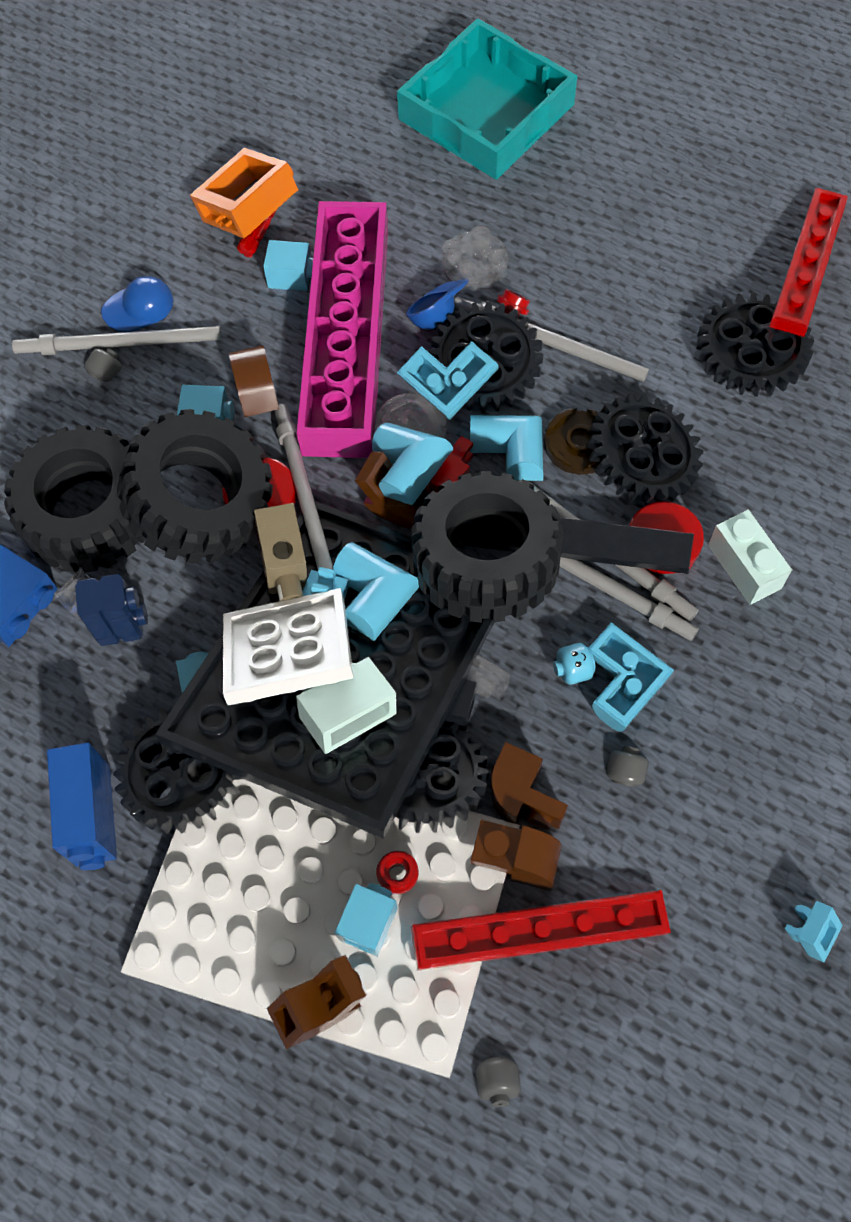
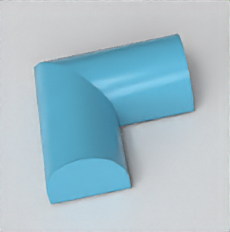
M471 341L447 368L421 346L397 371V374L450 420L499 369V366Z
M471 415L470 441L473 442V447L470 450L471 453H506V474L513 475L514 480L543 481L541 417Z
M387 422L381 424L374 433L372 449L373 452H383L393 464L379 483L381 492L385 497L413 505L452 452L453 447L450 442L441 437Z
M353 542L343 547L333 566L336 576L349 579V587L359 592L358 596L345 610L347 625L374 641L419 588L417 577Z
M611 622L588 648L593 654L594 661L615 677L593 702L592 707L595 714L612 729L622 732L668 680L674 670Z

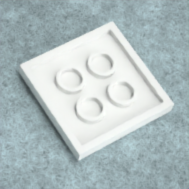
M341 588L223 614V695L228 706L353 678L345 603Z

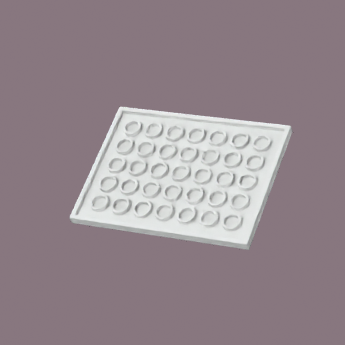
M210 771L204 773L198 782L205 780L209 776ZM240 779L233 780V784L240 791L239 794L227 793L224 797L230 807L227 809L217 805L214 808L216 820H212L205 814L201 816L202 826L200 829L191 821H188L185 833H180L177 829L175 830L121 973L272 1021L266 1008L284 991L313 979L330 961L346 955L352 968L359 974L362 987L367 996L359 1002L361 1007L316 1036L450 1079L482 962L417 971L411 926L414 924L496 913L507 873L471 864L480 821L482 819L518 829L520 825L469 811L466 821L455 816L454 827L451 829L441 821L438 822L436 833H433L429 824H423L420 833H416L414 823L408 822L402 830L398 829L399 819L395 817L384 839L250 781ZM391 851H404L410 854L417 862L419 876L415 886L410 891L403 894H392L391 899L396 900L398 910L378 957L339 941L335 935V930L355 884L367 888L369 883L380 886L376 876V868L380 859ZM399 866L394 867L390 871V877L394 880H401L406 874L405 869Z

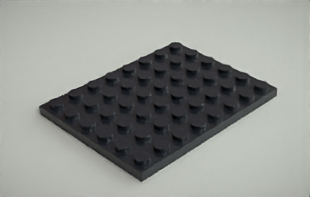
M315 501L333 566L343 547L353 542L415 576L411 536ZM301 513L297 522L306 560L308 579L311 570L318 572L303 514ZM264 571L237 611L280 602L278 594L269 593ZM419 586L375 641L347 625L351 662L358 663L367 657L372 660L396 692V715L327 754H324L299 718L296 696L301 694L304 689L256 699L251 702L227 705L223 695L222 633L156 732L157 740L163 745L384 839L494 625L493 620L482 619V623L470 621L469 616L462 615L461 618L450 615L448 614V607L438 608L430 601V595L424 594ZM350 587L344 599L345 610L359 594L358 591Z

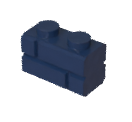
M120 574L103 576L100 581H97L96 578L77 581L75 585L77 614L97 643L101 646L117 644L120 639L123 642L142 638V625L148 624V614L145 603H139L135 586L128 587Z

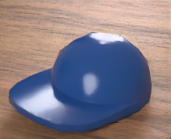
M152 276L137 277L127 285L126 289L117 292L104 303L101 309L102 318L110 328L117 332L137 331L167 317L173 306V295L169 287L161 279Z
M463 279L437 286L416 300L406 312L408 319L414 326L424 330L437 329L439 324L445 325L447 323V315L453 316L455 308L454 295L470 281Z

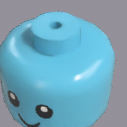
M575 643L558 649L556 661L553 662V668L557 677L561 676L565 683L572 685L587 681L593 677L595 661L592 652L588 650L587 646L583 643Z

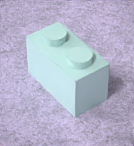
M749 509L716 525L708 546L749 605L782 589L792 569Z
M369 657L358 663H352V679L306 688L301 694L296 696L299 718L324 754L331 752L396 715V692Z

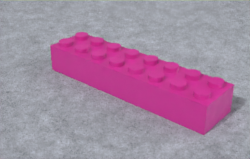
M319 201L297 423V438L303 457L368 458L371 452H373L372 440L376 424L388 245L386 202Z

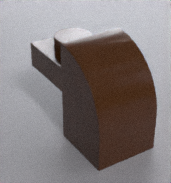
M264 345L229 353L244 417L278 410L279 406Z
M371 452L355 479V482L367 495L363 504L378 517L404 528L412 529L417 509L423 505V500L434 490L428 483L413 505L385 497L379 488V483L393 464L383 452Z
M505 742L492 772L491 797L496 811L505 821L516 824L521 813L528 815L526 818L528 822L541 829L549 830L550 826L559 830L568 805L532 789L541 771L543 758Z
M481 819L471 857V864L512 874L511 881L552 891L562 844L555 837L534 828L523 826L522 829Z
M346 955L330 961L313 979L284 991L266 1009L285 1048L289 1049L318 1035L354 1013L361 1007L359 1002L367 995L362 987L359 974L352 968Z

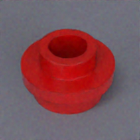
M505 289L503 295H499L496 300L500 304H505L506 314H509L515 308L518 309V317L520 314L527 315L529 312L527 307L530 300L511 290Z
M391 851L385 854L378 862L376 876L380 886L388 889L392 894H403L415 886L419 870L417 862L410 854L404 851ZM399 866L405 869L406 874L401 880H394L390 877V871L394 867Z

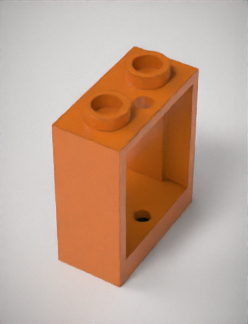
M243 148L190 194V197L202 221L239 237L246 238L296 193L298 188L293 178V170L287 162ZM258 179V181L251 188H249L243 195H241L236 201L233 200L254 180Z

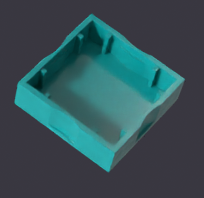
M477 18L449 44L437 59L426 64L397 91L398 120L497 180L575 104L577 75L543 55L525 49L512 37Z

